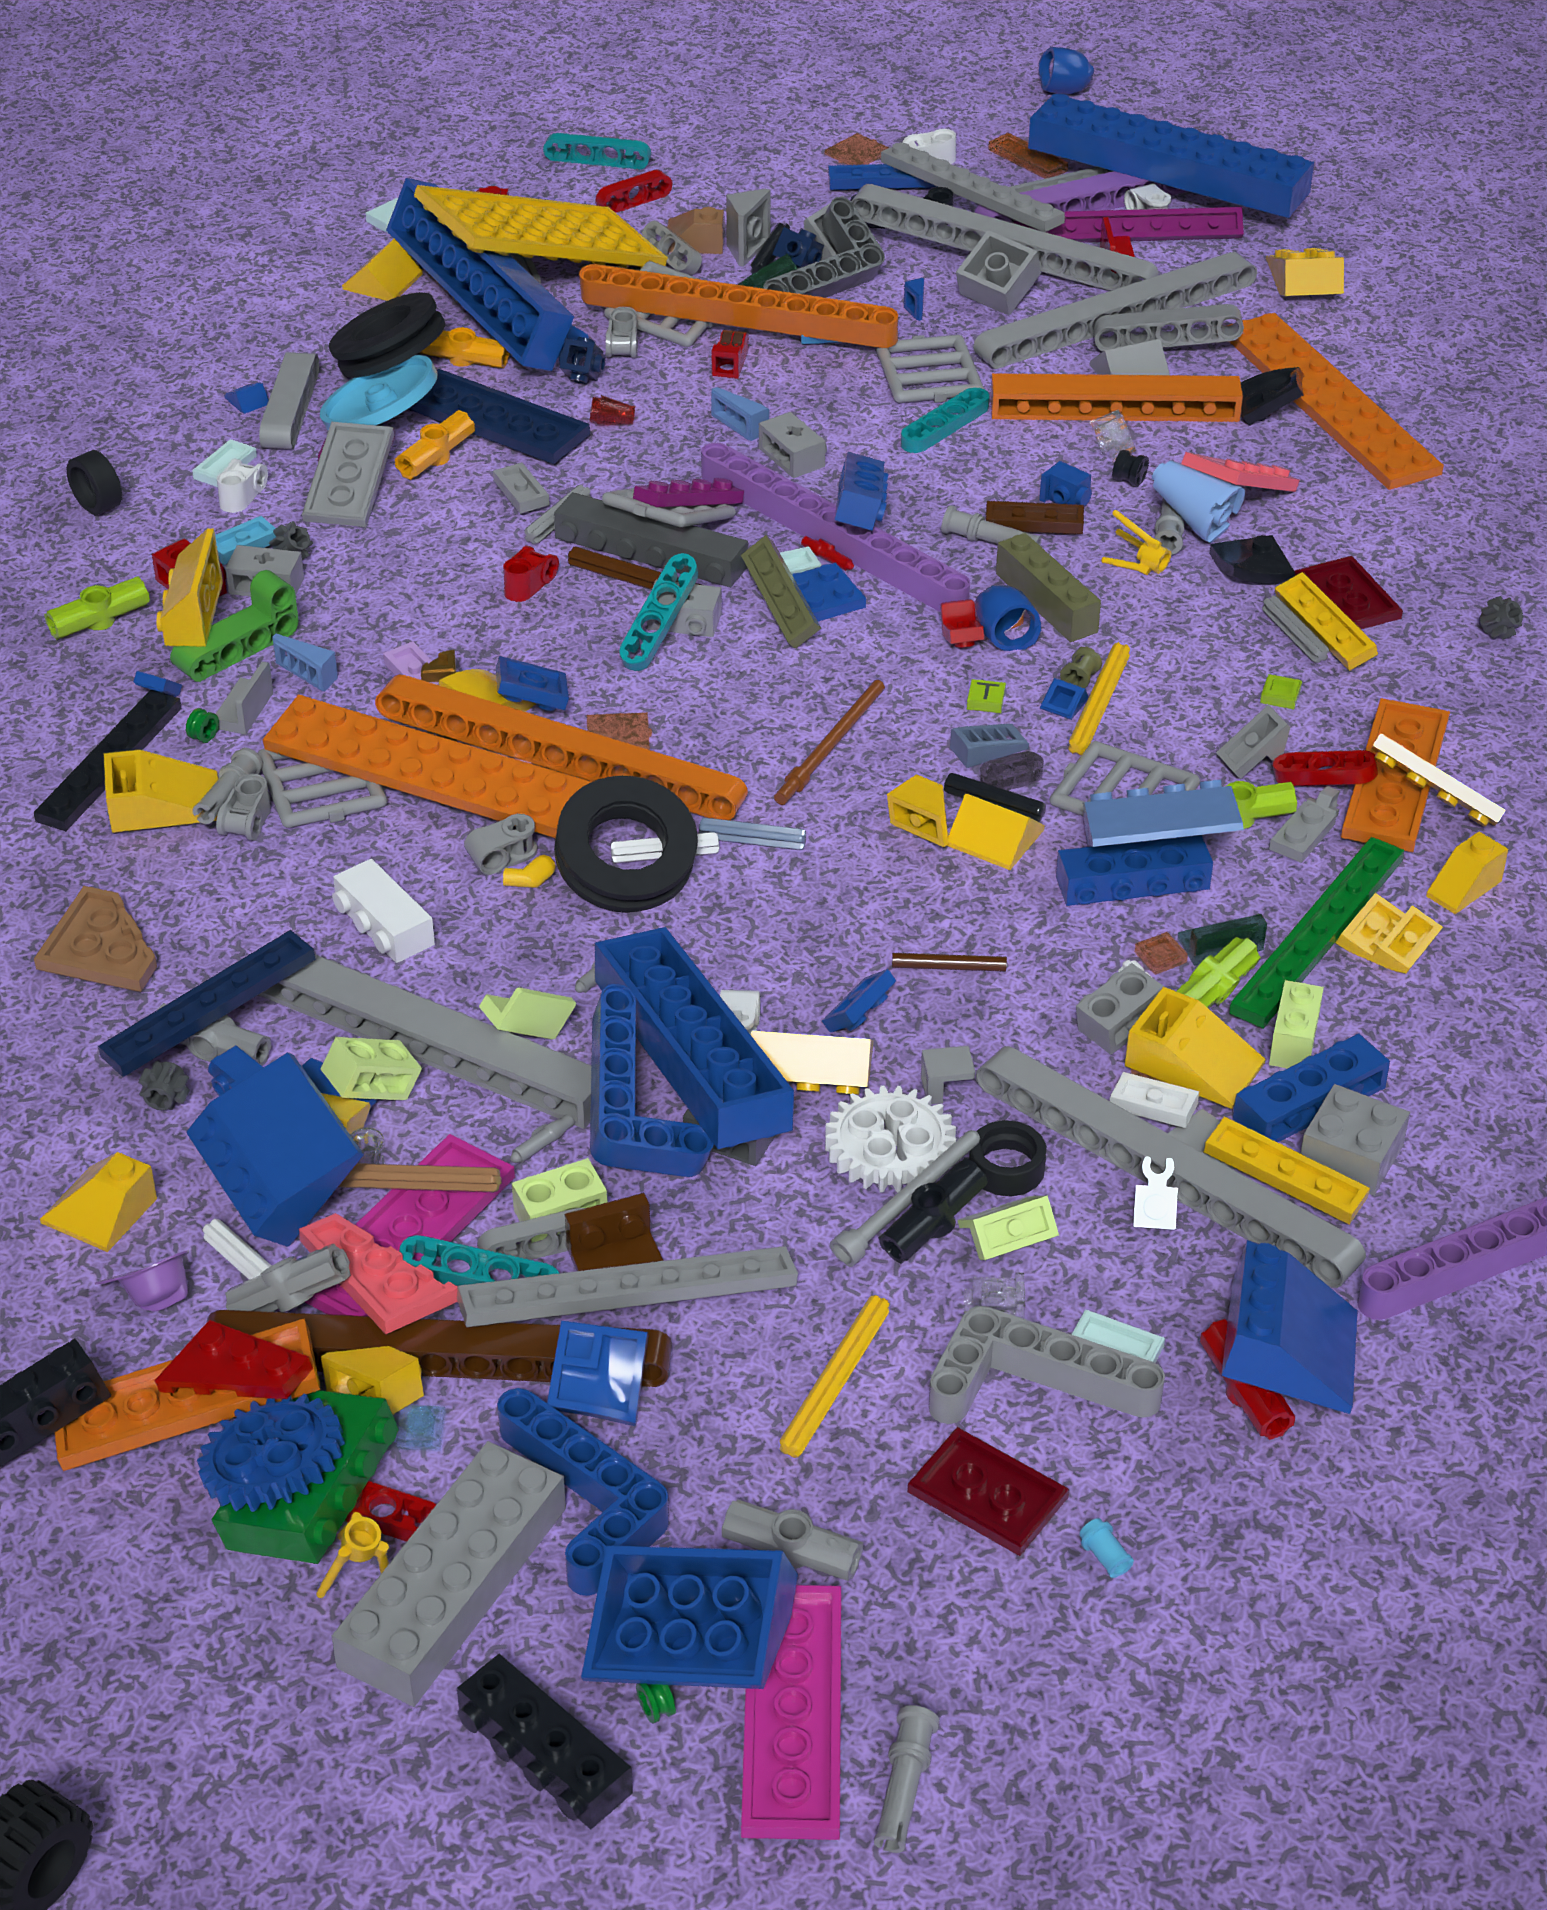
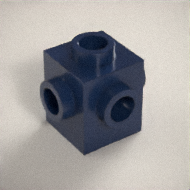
M784 227L772 255L787 261L785 267L796 270L821 261L824 245L815 241L817 235L801 228L799 233Z
M578 337L577 340L565 338L564 348H562L559 356V368L570 377V381L587 384L588 380L598 381L599 373L604 371L606 358L603 355L604 351L595 344V340L585 337Z

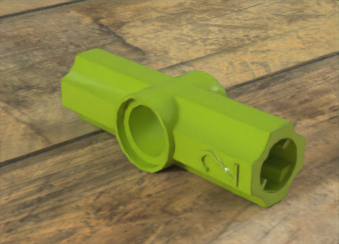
M139 576L108 588L100 585L90 586L82 590L80 599L47 611L44 614L45 621L51 635L56 640L86 628L104 630L114 624L115 617L147 605L150 602L149 592Z
M1235 781L1226 785L1232 786L1243 821V829L1251 827L1255 819L1293 814L1297 811V799L1292 782L1255 787L1249 782Z
M1234 938L1215 957L1212 955L1206 957L1194 970L1188 981L1176 992L1199 1000L1208 1009L1213 1004L1220 1005L1233 992L1240 980L1257 965L1261 958L1257 952V945L1248 938Z

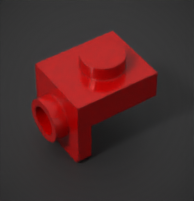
M972 599L943 602L940 604L942 635L951 644L954 643L955 647H970L975 645L974 641L984 640L983 626L976 620L975 603Z

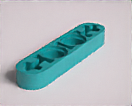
M565 133L549 135L543 146L544 155L551 161L640 170L648 165L652 154L650 147L642 141ZM553 143L558 145V148L561 149L560 152L556 151V148L552 146ZM586 145L590 149L591 154L586 156L580 154L577 146ZM607 147L615 149L618 157L609 158L604 153V149ZM625 150H626L625 155H627V156H626V159L623 158V155H624V151H625ZM634 152H639V155L642 157V159H637V156L634 154Z
M976 387L962 391L903 428L901 431V448L910 453H921L986 413L989 409L990 394L985 389Z
M676 554L669 559L624 638L619 651L625 668L632 671H641L647 668L653 660L697 581V564L695 559L689 554ZM684 566H688L689 573H681L678 579V586L675 584L678 578L676 569L682 570ZM664 592H672L676 595L675 601L669 605L659 603L658 597ZM651 619L661 623L660 628L653 633L645 632L642 629L643 624ZM640 638L643 641L640 647L642 657L636 655L634 659H631L629 652L635 653L640 646Z
M414 1235L408 1237L402 1242L399 1249L403 1260L414 1267L421 1264L433 1272L435 1280L442 1284L449 1281L457 1287L460 1285L493 1282L495 1280L490 1277L489 1272L494 1269L508 1271L512 1277L511 1279H518L519 1275H523L526 1278L559 1274V1271L554 1266L547 1263L426 1236ZM415 1253L423 1254L420 1261L412 1259ZM436 1256L441 1257L440 1267L434 1266ZM452 1260H463L469 1264L470 1269L463 1273H457L452 1271L447 1264Z

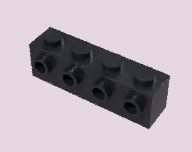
M75 1338L0 1385V1467L111 1397L93 1362Z
M501 1654L496 1655L457 1687L459 1704L457 1713L462 1724L470 1732L477 1733L479 1731L490 1741L492 1749L500 1759L505 1762L512 1760L518 1765L533 1788L538 1791L545 1789L556 1799L559 1809L570 1820L575 1821L578 1818L591 1830L633 1794L632 1767Z

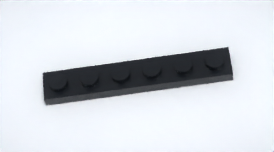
M150 690L34 811L35 822L66 832L105 791L104 754L143 750L182 709L180 698Z

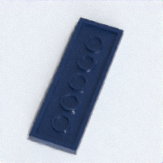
M442 369L437 370V380L430 391L417 403L408 408V410L440 422L446 420L456 411L461 410L466 412L474 422L475 432L472 434L551 464H555L590 435V424Z

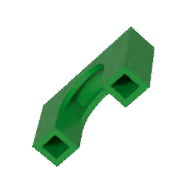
M320 1390L307 1394L310 1402L320 1398L323 1406L330 1405L334 1415H337L345 1444L340 1446L342 1458L332 1460L335 1466L334 1471L321 1473L324 1480L322 1484L310 1482L307 1485L309 1494L304 1495L298 1491L293 1493L292 1503L287 1504L283 1498L276 1500L274 1508L269 1510L266 1502H262L255 1512L250 1511L247 1503L238 1511L233 1509L231 1502L223 1507L220 1506L211 1520L225 1548L235 1552L319 1564L328 1547L334 1542L336 1534L347 1515L355 1507L356 1501L368 1480L374 1475L377 1465L389 1445L396 1438L399 1428L386 1399Z

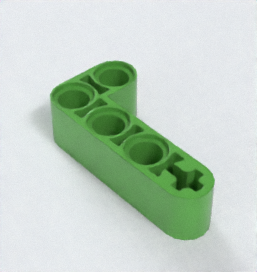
M260 571L255 575L250 584L252 605L211 625L206 647L174 646L170 654L172 664L194 681L201 682L273 645L272 637L275 634L286 637L293 635L299 620L294 588L272 571Z

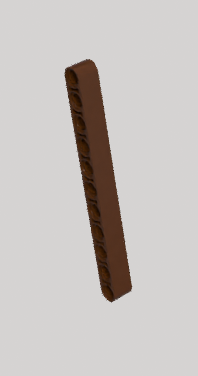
M217 1310L212 1312L207 1318V1322L211 1320L249 1335L305 1318L310 1331L318 1372H323L321 1356L328 1352L390 1346L418 1358L422 1371L421 1376L551 1382L560 1325L496 1323L466 1327L465 1322L459 1320L419 1319L385 1334L369 1316ZM621 1328L648 1332L649 1337L641 1386L658 1387L663 1385L669 1375L672 1346L670 1337L659 1330Z

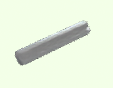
M577 485L525 528V540L527 542L530 541L534 545L541 542L555 530L554 512L572 492L591 497L589 494L591 492L590 489Z
M1272 596L1270 599L1266 598L1263 601L1264 606L1262 610L1314 663L1327 660L1329 648L1277 596Z

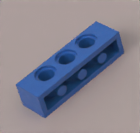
M847 452L839 479L834 520L872 531L875 521H882L887 504L885 501L889 475L884 472V461Z
M1202 835L1058 850L1056 879L1066 906L1196 892L1210 889L1213 860Z
M1358 1033L1344 1041L1336 1042L1332 1047L1314 1056L1306 1057L1300 1063L1288 1069L1274 1073L1271 1077L1253 1086H1247L1236 1094L1233 1121L1276 1142H1280L1309 1127L1334 1084L1366 1096H1371L1385 1089L1390 1060Z

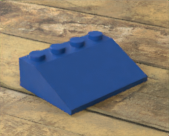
M289 1052L212 1100L186 1131L252 1234L286 1247L292 1244L299 1235V1229L310 1222L364 1155L298 1060Z
M1247 1240L1232 1281L1221 1376L1350 1414L1353 1408L1358 1310L1289 1252L1279 1250L1276 1246L1269 1243H1255Z
M606 1545L581 1678L583 1681L764 1689L791 1619L798 1573L783 1551Z

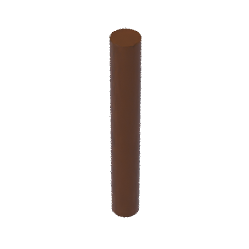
M892 953V968L1006 972L1007 957Z

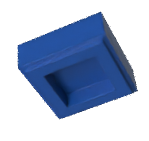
M136 671L133 681L135 685L174 697L180 695L182 684L140 671Z

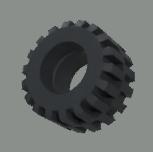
M33 1779L26 1780L22 1785L18 1783L11 1787L7 1793L0 1796V1910H47L63 1895L73 1882L88 1855L87 1851L93 1837L91 1835L93 1822L89 1820L90 1815L40 1780L37 1782Z

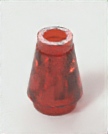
M603 395L600 398L593 397L589 422H596L597 426L633 425L636 406H630Z

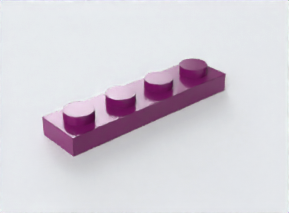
M714 478L713 483L702 479H693L692 483L682 480H671V484L652 480L649 481V485L635 486L633 499L654 507L736 504L743 502L744 490L733 487L732 481L722 478Z

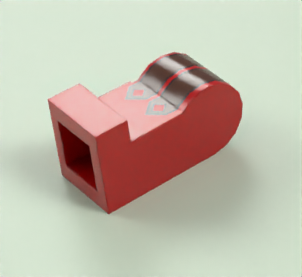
M722 331L720 342L714 344L711 350L712 376L739 379L748 352L749 335L747 332ZM726 364L734 365L732 370H725L720 367Z

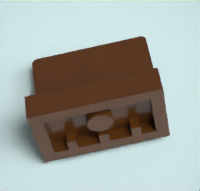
M645 1193L564 1214L566 1247L576 1271L664 1261L650 1231V1204Z

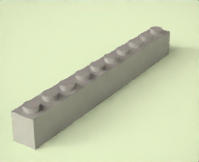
M315 955L316 960L259 994V996L361 1038L400 1040L417 1061L558 1119L569 1114L574 1119V1125L585 1129L590 1124L591 1065L534 1043L529 1039L519 1037L507 1031L498 1030L494 1025H489L462 1012H457L437 1004L430 999L422 998L397 986H392L365 973H360L340 965L333 960Z

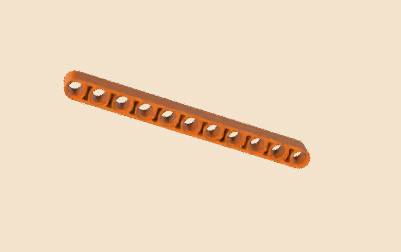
M598 264L586 265L579 271L581 298L590 305L609 308L630 307L636 312L798 336L803 335L805 337L879 348L892 347L898 341V313L893 308Z
M395 675L375 699L378 712L388 719L591 782L611 776H635L654 781L677 795L691 813L707 818L731 820L748 795L747 786L736 776L407 675Z

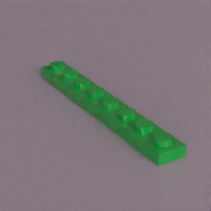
M1371 837L1231 1001L1229 1014L1264 1029L1279 1010L1285 980L1299 983L1304 981L1338 940L1341 933L1402 863L1404 850Z

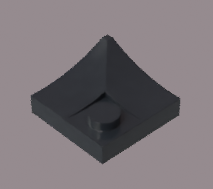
M1299 367L1268 371L1240 382L1243 395L1242 415L1249 426L1257 421L1265 420L1271 413L1304 395L1302 388L1304 374Z
M1259 535L1254 538L1210 544L1209 554L1221 571L1229 576L1252 583L1270 585L1282 584L1295 577V571L1273 535Z

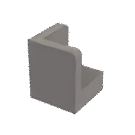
M969 1046L922 1050L921 1081L925 1097L928 1095L932 1096L931 1104L943 1103L944 1082L975 1078V1068Z

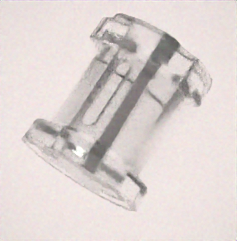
M366 1127L357 1129L350 1134L364 1154L358 1163L386 1164L384 1156L381 1155L384 1147V1137L380 1131L375 1128Z

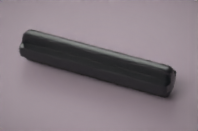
M780 222L774 227L750 264L753 275L763 276L776 258L772 254L783 228L790 229L788 224L783 225Z
M950 773L944 783V791L948 794L964 798L966 793L1030 817L1037 822H1040L1045 814L1046 804L1042 801L956 773Z

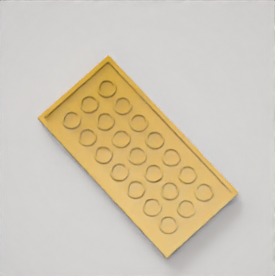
M417 185L414 197L423 204V208L432 212L438 218V222L451 229L452 234L463 240L467 244L466 247L473 252L484 253V250H488L504 256L509 255V253H517L526 258H533L534 255L553 261L558 260V258H566L575 263H581L582 260H586L598 265L614 263L623 268H628L629 265L642 268L648 261L666 266L668 257L609 207Z

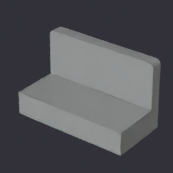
M261 662L251 679L239 678L216 712L219 719V730L245 735L248 733L273 695L270 663Z

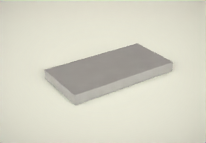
M331 422L302 512L303 521L359 527L367 526L393 442V427Z

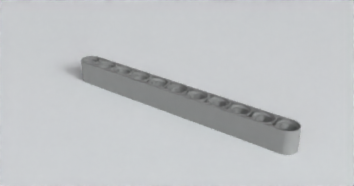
M874 184L863 185L851 201L867 223L970 252L986 231L990 230L1038 251L1041 272L1109 291L1142 281L1139 278L1146 280L1158 276L1157 267L1143 259Z
M1236 252L1223 254L987 330L976 338L973 345L974 352L992 368L999 369L1093 338L1094 324L1101 316L1185 308L1249 287L1257 277V269ZM1106 330L1101 335L1112 332V330Z
M1010 1046L1002 1047L976 1071V1080L986 1093L1147 1184L1148 1179H1146L1142 1172L1143 1159L1150 1157L1151 1171L1155 1174H1162L1165 1171L1166 1159L1172 1158L1174 1170L1170 1178L1166 1180V1187L1178 1188L1177 1201L1246 1240L1255 1243H1269L1276 1246L1279 1250L1289 1252L1331 1288L1342 1286L1366 1258L1363 1245L1352 1235Z

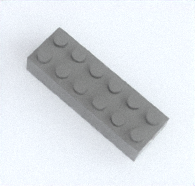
M487 1441L332 1634L336 1668L415 1707L565 1511L564 1476Z

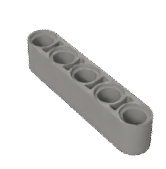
M1233 304L1105 315L1096 320L1093 330L1096 346L1099 350L1105 351L1161 339L1162 347L1228 342L1236 340L1242 335L1244 325L1238 307ZM1227 319L1236 320L1231 326L1222 325ZM1196 322L1206 323L1200 329L1192 328V325ZM1168 324L1175 326V328L1169 332H1164L1161 330L1162 327ZM1137 327L1145 329L1143 333L1138 335L1131 333ZM1106 330L1115 332L1111 337L1101 336V333Z
M285 353L260 424L259 438L261 448L294 449L319 376L318 354Z

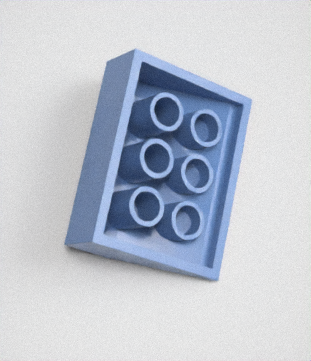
M1222 780L1199 782L1200 789L1190 791L1185 790V784L1163 786L1164 793L1149 795L1148 788L1126 790L1127 798L1112 799V792L1090 794L1091 802L1082 803L1087 846L1091 847L1244 830L1243 821L1232 786L1222 787Z

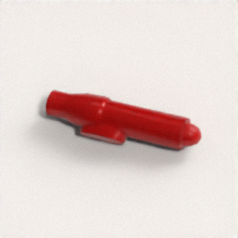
M804 536L801 540V545L810 547L816 556L830 563L836 562L845 571L854 568L852 559L837 552L833 544L823 539L815 540L808 536Z

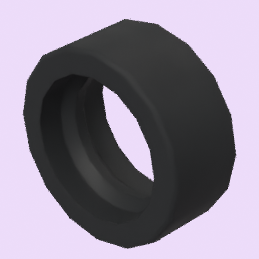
M93 449L68 461L66 470L69 486L81 507L96 516L120 505L122 488L119 478L109 460L101 452Z
M1009 1120L991 1122L977 1130L980 1141L970 1150L969 1160L975 1162L980 1170L986 1174L988 1184L983 1190L995 1195L1012 1197L1026 1194L1040 1184L1044 1178L1047 1150L1046 1143L1040 1133L1029 1125ZM1009 1149L1025 1154L1031 1161L1022 1166L1012 1168L1001 1167L991 1163L984 1156L995 1150Z

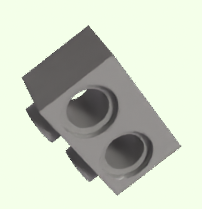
M1133 963L1129 964L1122 971L1114 973L1105 984L1092 994L1084 996L1079 1004L1076 1005L1078 1030L1110 1055L1115 1053L1128 1042L1129 1030L1160 992L1163 985Z

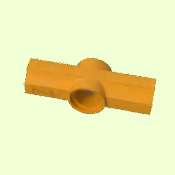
M466 327L455 328L451 331L443 330L434 342L419 352L420 354L449 359L451 364L459 367L477 364L502 369L507 365L510 355L497 340L477 337L475 331Z
M458 410L440 424L425 425L420 429V439L395 458V467L401 472L402 477L412 480L430 465L439 466L447 463L450 460V450L475 432L474 422L466 412Z

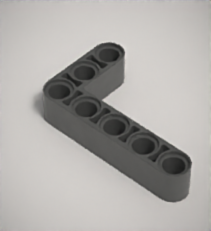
M835 197L822 218V226L839 254L769 279L765 282L762 289L826 298L873 280L885 260V254L854 204L845 197Z

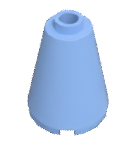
M1172 460L1166 464H1159L1152 475L1154 480L1153 488L1202 540L1209 543L1215 541L1227 530L1230 523L1226 520L1232 512L1237 515L1244 501L1246 491L1240 485L1232 484Z

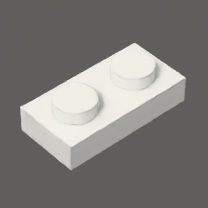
M1126 1072L1122 1073L1110 1096V1102L1134 1115L1182 1128L1187 1127L1199 1101V1091Z

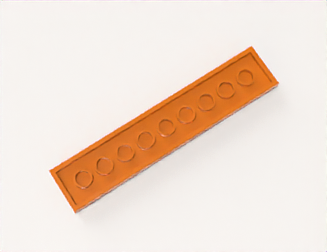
M1266 313L1260 317L1242 320L1244 325L1242 335L1238 339L1229 342L1262 373L1283 368L1299 367L1304 374L1302 379L1304 395L1293 402L1388 490L1442 475L1444 465L1277 314Z
M299 694L263 738L265 750L497 821L504 820L514 814L528 815L535 822V832L556 838L559 816L566 802L576 791L591 783V781Z

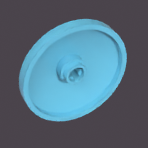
M415 355L382 372L353 378L337 389L326 400L320 410V418L328 431L331 422L375 426L382 424L406 411L423 398L434 386L438 376L437 370L429 357Z

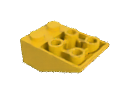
M1304 248L1303 252L1292 249L1275 250V255H1266L1268 266L1280 295L1344 294V257L1335 256V251L1321 248Z
M144 750L105 753V791L112 833L200 823L197 818L203 810L194 816L193 807L199 803L218 781L217 771Z
M1163 986L1129 1030L1125 1066L1163 1082L1199 1091L1200 1097L1233 1109L1236 1094L1251 1084L1265 1064L1266 1059L1199 1000Z

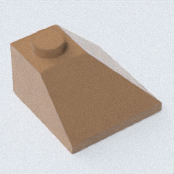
M704 207L702 209H693L668 219V228L699 253L723 254L725 234L724 209ZM675 242L670 245L668 253H672L674 250Z

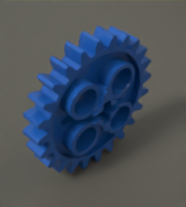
M303 1394L295 1402L291 1395L287 1399H282L281 1402L268 1398L266 1405L259 1406L257 1402L252 1401L250 1411L245 1413L236 1409L234 1411L235 1420H221L219 1422L222 1427L221 1432H209L208 1437L211 1443L201 1445L200 1449L203 1456L197 1459V1463L200 1467L198 1473L205 1489H207L211 1499L217 1497L220 1506L223 1507L231 1502L233 1509L238 1511L247 1503L250 1511L255 1512L262 1502H266L270 1510L274 1508L277 1499L283 1498L287 1504L292 1503L293 1493L298 1491L304 1495L309 1494L307 1485L310 1482L322 1484L324 1480L321 1472L335 1470L332 1460L342 1458L340 1446L345 1444L342 1436L343 1430L337 1415L333 1413L332 1407L330 1405L323 1406L320 1398L311 1402L307 1394Z

